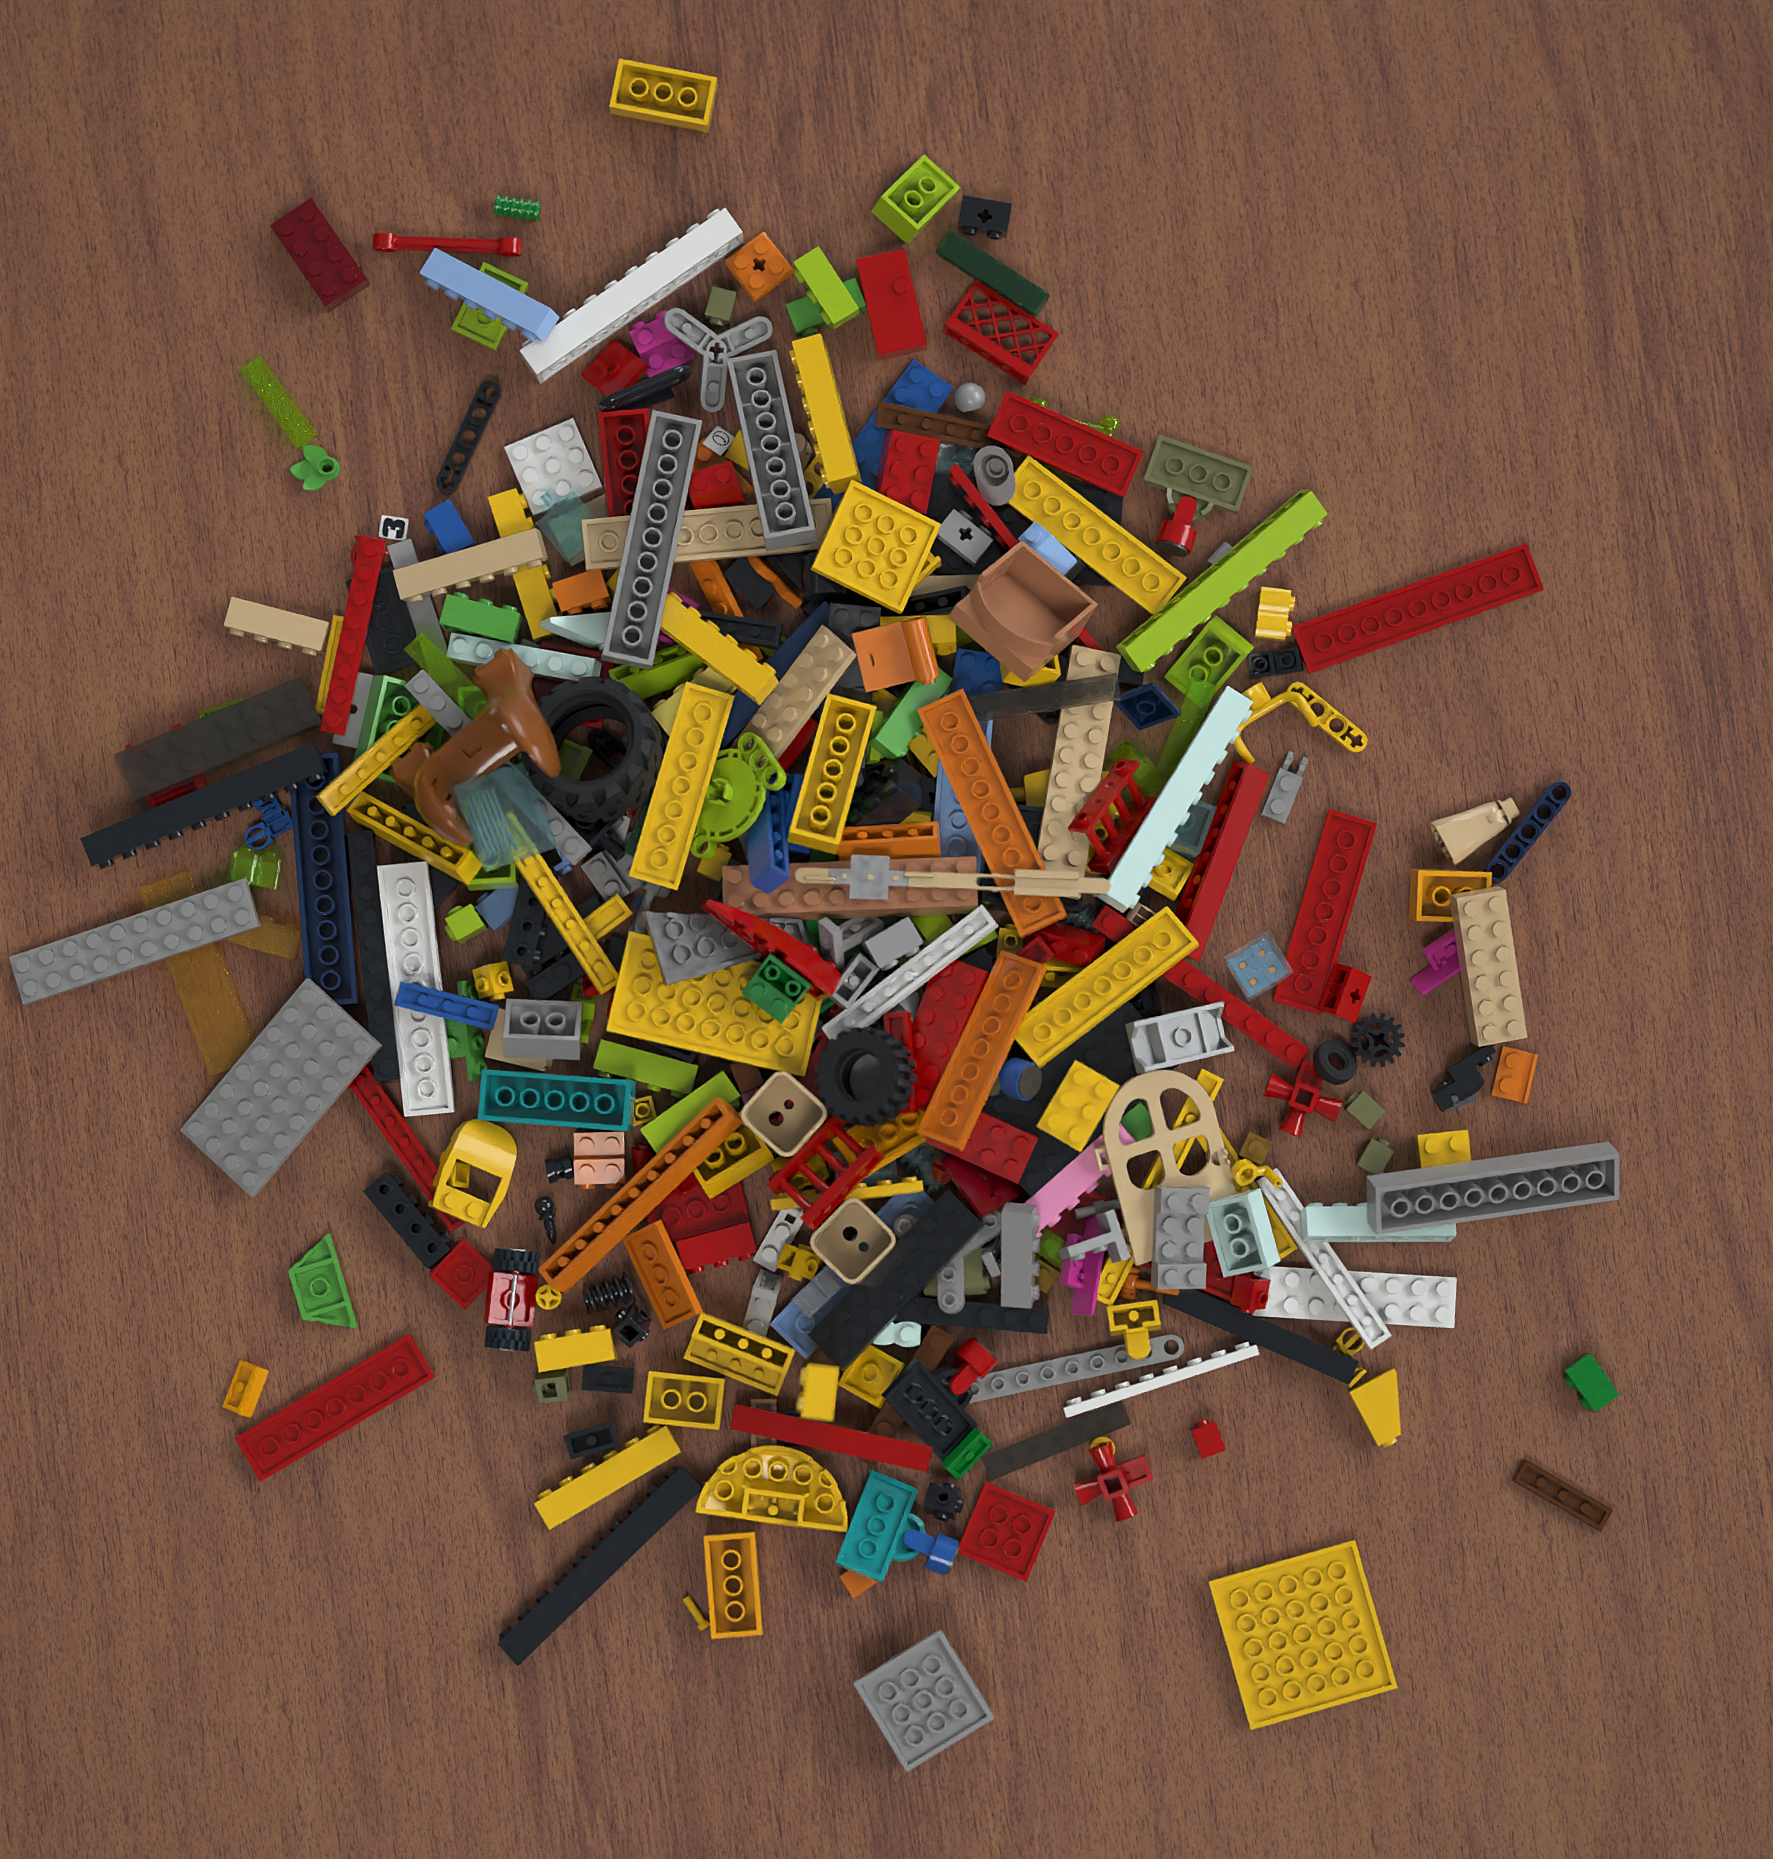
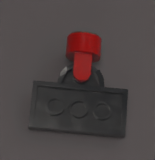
M969 1337L955 1352L958 1360L953 1366L940 1367L930 1373L915 1358L881 1394L885 1401L927 1446L933 1447L932 1452L941 1461H944L977 1426V1423L964 1410L974 1394L971 1391V1385L978 1377L983 1379L997 1364L996 1356L975 1337Z

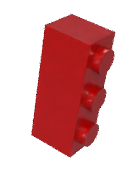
M1059 921L1023 938L1024 947L1038 935H1041L1055 954L1052 958L1084 968L1104 954L1106 936Z
M750 1222L676 1241L684 1271L689 1270L690 1275L705 1271L704 1266L714 1264V1268L729 1265L728 1259L738 1257L740 1262L754 1258L753 1253L757 1252Z

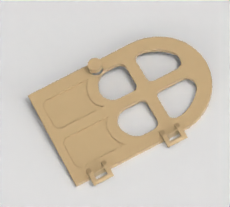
M1158 1069L1141 1073L1131 1078L1119 1088L1109 1103L1104 1116V1146L1095 1148L1093 1151L1098 1171L1109 1168L1111 1170L1125 1227L1120 1229L1122 1234H1126L1127 1249L1132 1251L1134 1263L1138 1266L1152 1261L1155 1187L1152 1189H1140L1131 1183L1126 1166L1129 1158L1157 1150L1160 1154L1164 1171L1163 1179L1158 1185L1173 1188L1204 1185L1210 1188L1209 1202L1234 1195L1236 1191L1229 1168L1230 1160L1226 1156L1228 1151L1224 1148L1213 1103L1199 1083L1180 1072ZM1168 1088H1176L1187 1094L1198 1108V1120L1169 1130L1165 1123L1160 1103V1094ZM1138 1098L1144 1099L1149 1111L1153 1134L1148 1138L1123 1145L1119 1140L1121 1117L1131 1101ZM1197 1135H1203L1208 1146V1151L1206 1152L1207 1163L1198 1173L1190 1176L1183 1175L1177 1169L1172 1147L1176 1142ZM1105 1152L1107 1163L1102 1164L1099 1154ZM1206 1213L1204 1243L1213 1240Z

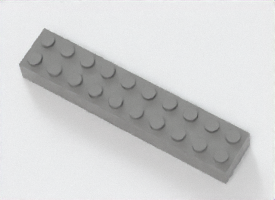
M655 410L652 411L601 660L651 670L702 424L701 420Z
M1608 1141L1366 1176L1367 1223L1376 1235L1619 1200V1152Z

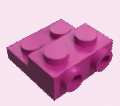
M667 310L656 314V320L650 323H646L645 320L637 322L632 326L633 330L629 331L640 359L649 367L646 370L649 378L673 367L696 360L691 348L664 328L663 316Z

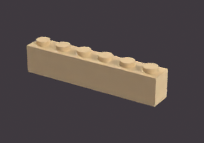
M534 528L393 570L400 599L405 602L409 601V604H415L424 601L423 597L431 594L433 597H439L447 594L448 589L456 587L457 590L469 588L471 583L480 580V583L495 580V575L504 573V576L514 575L522 567L527 566L528 569L540 567L543 561L548 560L541 531Z

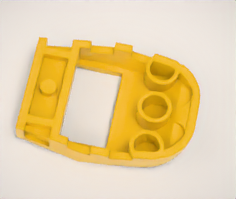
M471 1119L463 1122L455 1130L450 1138L451 1142L447 1149L441 1154L439 1169L433 1182V1186L436 1189L433 1201H429L428 1206L484 1229L506 1195L517 1157V1147L512 1136L502 1127L488 1121ZM456 1159L501 1178L491 1203L446 1185Z

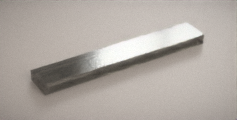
M1121 1400L982 1456L981 1459L988 1477L992 1481L1128 1426L1131 1423Z

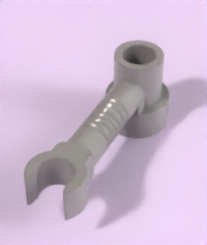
M641 881V888L646 889L640 904V909L637 912L636 918L630 924L627 934L629 931L639 934L644 933L645 920L642 913L649 911L654 896L666 898L670 888Z

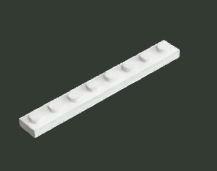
M983 905L979 906L859 998L849 1009H845L822 1027V1030L829 1040L832 1038L837 1040V1034L844 1030L849 1032L850 1028L868 1027L998 927V924Z
M1277 1168L1273 1171L1282 1179V1185L1276 1188L1264 1176L1256 1181L1257 1186L1261 1189L1262 1194L1367 1348L1372 1350L1392 1335L1329 1243L1302 1242L1300 1213L1304 1207Z
M1249 1341L1236 1345V1351L1226 1353L1225 1349L1211 1353V1359L1202 1361L1201 1357L1187 1361L1188 1366L1178 1369L1177 1365L1163 1369L1164 1374L1157 1377L1150 1373L1138 1377L1140 1381L1138 1383L1130 1385L1129 1381L1114 1385L1116 1390L1106 1393L1105 1389L1090 1393L1092 1398L1082 1401L1081 1397L1066 1401L1068 1406L1063 1407L1065 1417L1068 1418L1259 1355L1257 1346L1255 1344L1250 1346Z

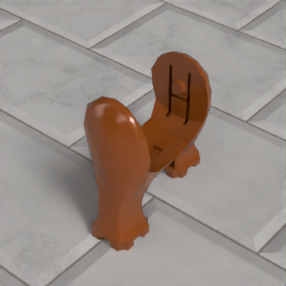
M500 648L494 653V658L486 665L480 664L474 669L473 681L487 696L488 700L470 723L436 751L429 742H416L410 747L411 752L403 758L397 757L391 762L390 776L413 798L417 810L426 823L439 836L461 848L470 845L474 840L461 817L463 810L461 798H464L465 801L466 795L492 771L520 751H527L540 768L553 779L560 775L562 768L555 740L534 698L531 687L534 674L512 648L507 650Z

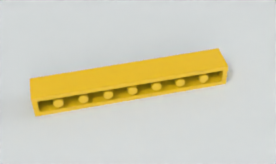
M619 569L606 583V586L613 594L615 593ZM675 593L667 594L660 630L758 705H761L779 683L774 675L776 671L767 663L763 665L758 663L756 655L747 648L743 651L737 647L739 643L727 634L725 637L719 633L720 629L710 620L704 622L700 619L701 614L691 606L687 609L681 604L683 601Z

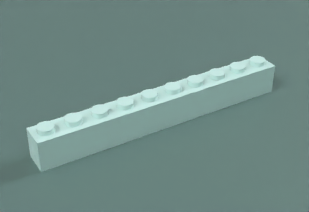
M1229 686L1221 692L1108 878L1110 882L1109 892L1099 894L1098 898L1122 913L1129 907L1131 909L1134 908L1140 898L1137 894L1141 886L1146 888L1153 877L1150 874L1153 866L1158 868L1163 861L1165 854L1162 851L1165 846L1170 847L1178 836L1175 833L1178 825L1183 826L1189 818L1188 808L1191 804L1194 806L1197 804L1203 794L1199 790L1203 784L1208 785L1215 774L1212 771L1216 763L1220 765L1228 752L1224 749L1228 742L1230 744L1234 743L1240 731L1236 730L1241 722L1245 724L1250 717L1252 711L1249 708L1253 701Z

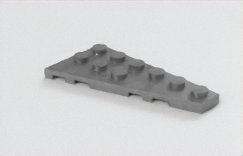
M642 913L665 986L762 958L759 953L711 915ZM761 918L784 930L805 945L809 943L801 919Z

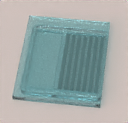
M523 763L491 774L488 773L485 776L452 787L464 822L474 838L473 845L485 872L516 861H522L525 858L557 847L533 784L528 776V771L524 769Z

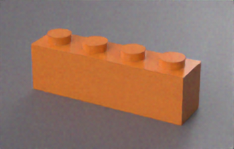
M922 822L844 827L838 848L839 862L851 861V855L889 856V860L941 858L942 843L939 823Z

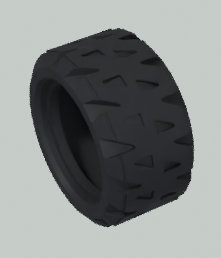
M598 676L579 677V683L566 681L550 690L553 694L552 696H543L536 703L552 733L558 754L564 739L574 728L589 720L607 718L623 723L629 730V745L621 763L611 773L597 780L574 781L561 774L553 779L540 768L527 751H520L524 769L527 771L530 780L556 811L566 817L572 816L576 821L595 823L598 819L602 818L604 822L623 817L628 808L632 811L636 810L648 799L650 788L654 790L665 754V743L662 738V731L655 718L635 691H631L625 684L610 678L604 680Z

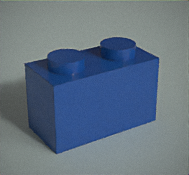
M450 499L424 513L427 520L423 524L430 535L435 533L439 542L436 543V546L442 556L477 546Z

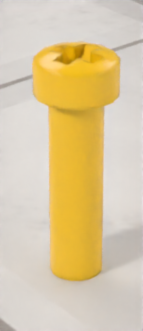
M688 1596L683 1599V1602L698 1623V1629L702 1631L707 1628L710 1622L704 1619L691 1597Z

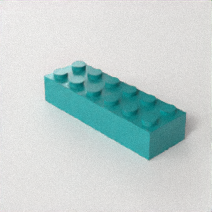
M482 1069L478 1120L633 1132L636 1081Z

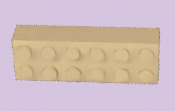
M1495 886L1449 895L1471 1043L1480 1047L1527 1038L1506 889Z

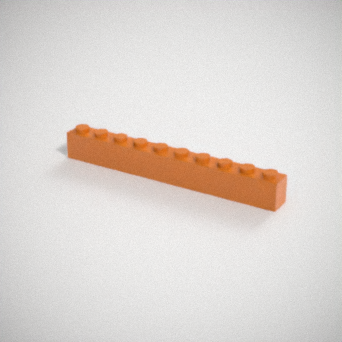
M716 1097L538 1269L549 1286L567 1293L743 1123L741 1116L730 1103Z

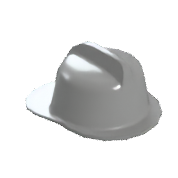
M997 446L981 448L976 453L973 461L978 491L987 503L1001 506L1009 502L1016 490L1013 462L1009 455Z

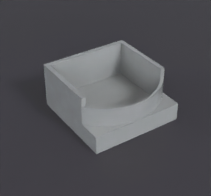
M941 1629L910 1648L897 1653L884 1664L853 1682L906 1772L994 1719L991 1709Z

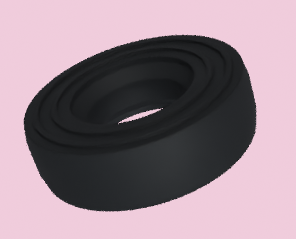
M1328 1040L1322 1043L1314 1052V1068L1318 1075L1326 1082L1333 1085H1341L1348 1082L1355 1075L1357 1059L1353 1051L1345 1043L1338 1040ZM1333 1054L1340 1059L1343 1065L1342 1070H1336L1330 1065L1328 1055Z

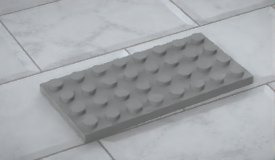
M306 978L180 1131L248 1195L255 1197L382 1045L310 978Z

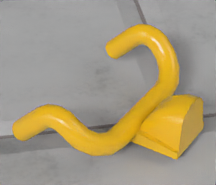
M1260 682L1241 693L1253 701L1249 708L1252 713L1246 723L1243 724L1241 722L1236 729L1240 733L1233 745L1243 761L1252 765L1255 760L1241 739L1242 730L1251 722L1286 702H1296L1311 727H1316L1319 724V719L1302 694L1294 691L1284 692L1271 699L1264 685Z

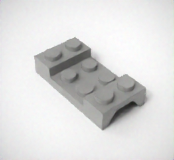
M644 822L626 835L622 846L628 852L621 860L616 862L605 850L581 865V868L605 902L616 894L624 900L641 888L642 880L629 877Z
M1223 1001L1125 1024L1136 1073L1139 1074L1235 1051L1234 1046L1225 1037L1221 1021L1224 1009Z
M1204 1185L1183 1188L1155 1186L1151 1286L1157 1290L1206 1288V1263L1203 1262L1205 1213H1209L1210 1188Z

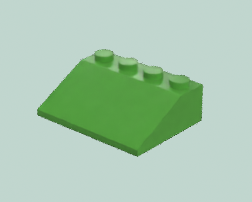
M373 675L353 762L419 703L405 688V685L408 683L407 681L385 675ZM445 692L450 698L452 697L451 693ZM437 722L416 742H429L436 751L440 748L444 728ZM410 747L399 758H403L411 752ZM391 765L375 778L397 784L389 773L392 768Z

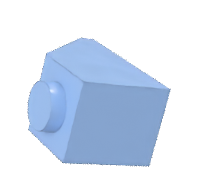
M1036 521L1018 538L1019 541L1025 542L1063 575L1077 562L1067 549Z

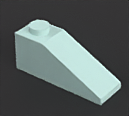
M610 612L551 617L540 622V628L589 648L599 647V651H603Z

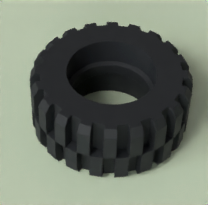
M870 1027L850 1028L849 1032L844 1030L838 1033V1039L832 1038L827 1043L829 1048L826 1051H821L819 1055L822 1058L820 1065L816 1064L815 1071L819 1072L818 1078H815V1086L820 1087L817 1095L821 1101L825 1102L824 1107L826 1110L834 1113V1117L839 1120L865 1127H874L875 1124L881 1126L887 1124L888 1119H896L900 1116L898 1111L900 1109L905 1110L909 1105L907 1099L909 1096L913 1097L915 1092L912 1089V1084L917 1083V1075L913 1074L912 1069L916 1068L914 1060L908 1058L911 1056L908 1047L902 1046L903 1042L897 1037ZM872 1053L875 1054L881 1065V1082L877 1090L865 1100H858L850 1087V1074L853 1066L861 1057Z

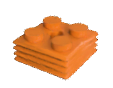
M765 232L760 233L725 260L727 268L754 302H757L793 274V268ZM755 263H764V271L761 272L759 269L754 271Z

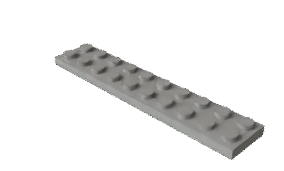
M244 878L9 958L23 1005H29L260 928L261 925L248 881Z

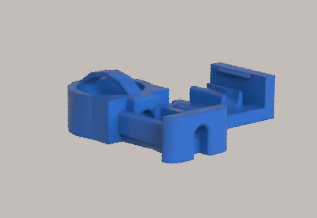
M277 798L261 808L259 806L265 804L262 800L253 803L257 811L261 810L264 816L261 819L267 824L265 825L264 822L250 827L245 833L246 844L255 851L265 850L268 846L275 843L274 838L293 829L290 814L287 811H283ZM257 829H258V830H261V829L264 830V831H262V832H260V833L254 835L253 837L249 838L250 834H251L254 830H257ZM267 835V841L263 846H251V843Z

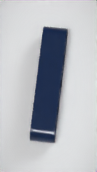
M1557 781L1550 785L1487 863L1484 872H1490V868L1493 865H1497L1502 869V876L1500 878L1492 876V884L1500 883L1508 877L1569 800L1571 789L1567 783ZM1559 787L1564 791V798L1562 800H1557L1553 797V788ZM1538 807H1545L1548 810L1549 816L1547 819L1544 820L1538 817ZM1528 826L1533 830V837L1531 839H1526L1522 836V827ZM1507 846H1514L1517 849L1518 855L1515 859L1509 858L1506 855Z

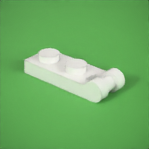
M787 1209L779 1212L753 1261L775 1273L784 1243L791 1245L804 1222L800 1219L803 1215L802 1209ZM787 1214L796 1218L793 1225L784 1220Z

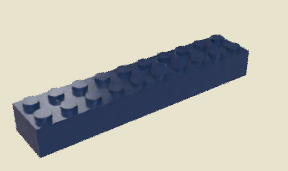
M339 753L321 754L328 770L327 773L322 774L323 779L311 784L308 781L300 783L299 789L290 792L305 979L310 978L340 1007L361 1005L345 807L335 816H331L316 798L325 787L342 773L341 755Z

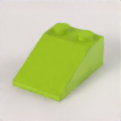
M923 155L880 197L871 212L908 245L961 187L927 156Z
M1216 615L1199 633L1164 678L1203 709L1253 650L1254 646Z

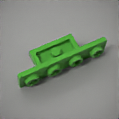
M475 980L457 982L458 994L460 996L478 1000ZM446 1019L450 1059L466 1057L468 1080L481 1081L482 1069L487 1070L481 1027Z

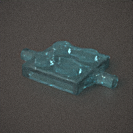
M549 491L545 492L546 497L542 495L540 499L549 509L546 515L536 522V525L568 563L578 554L584 553L581 520L596 519V517L575 492L565 500L556 502Z

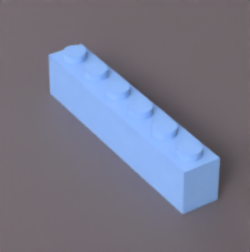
M434 248L420 271V274L426 279L425 284L436 291L439 288L445 290L444 294L455 301L458 298L464 300L463 304L474 311L477 308L483 310L482 314L493 321L496 318L502 320L501 324L511 331H515L516 328L522 331L521 335L530 341H534L536 338L544 343L560 318L546 305L437 248Z

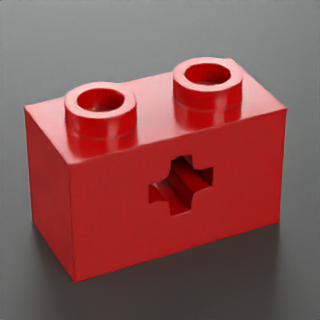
M1335 963L1318 1010L1337 1019L1355 1023L1372 976L1353 967Z

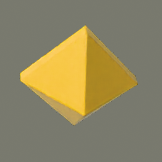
M456 1161L448 1179V1186L469 1188L471 1165Z

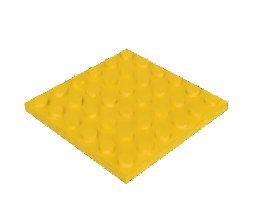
M1355 1540L1208 1581L1251 1730L1398 1688Z

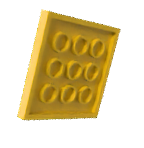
M851 480L810 570L901 614L941 524Z

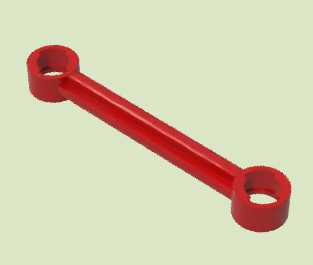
M374 233L372 250L383 253L397 251L433 252L434 248H437L442 252L497 254L503 257H519L522 255V239L514 237H500L498 239L398 236L392 233Z

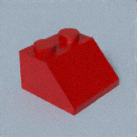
M732 460L691 473L688 491L694 510L745 505Z

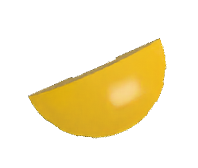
M783 1446L755 1447L726 1460L717 1468V1471L710 1480L705 1483L696 1507V1513L797 1528L847 1532L846 1505L833 1476L826 1468H823L814 1461L811 1456Z

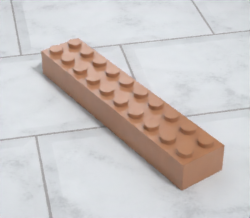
M976 856L889 860V870L977 874ZM851 861L789 863L790 878L770 894L755 888L750 883L749 865L722 866L723 904L738 908L759 918L820 920L825 917L828 919L951 915L970 914L978 908L977 889L888 886L887 900L850 899V885L800 883L795 878V873L799 868L851 869Z

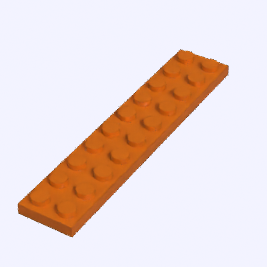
M960 689L917 709L991 873L1015 875V870L1046 871L964 690ZM994 878L998 887H1013L1015 885L1013 879ZM1000 891L1021 938L1067 917L1059 897L1014 895V891Z

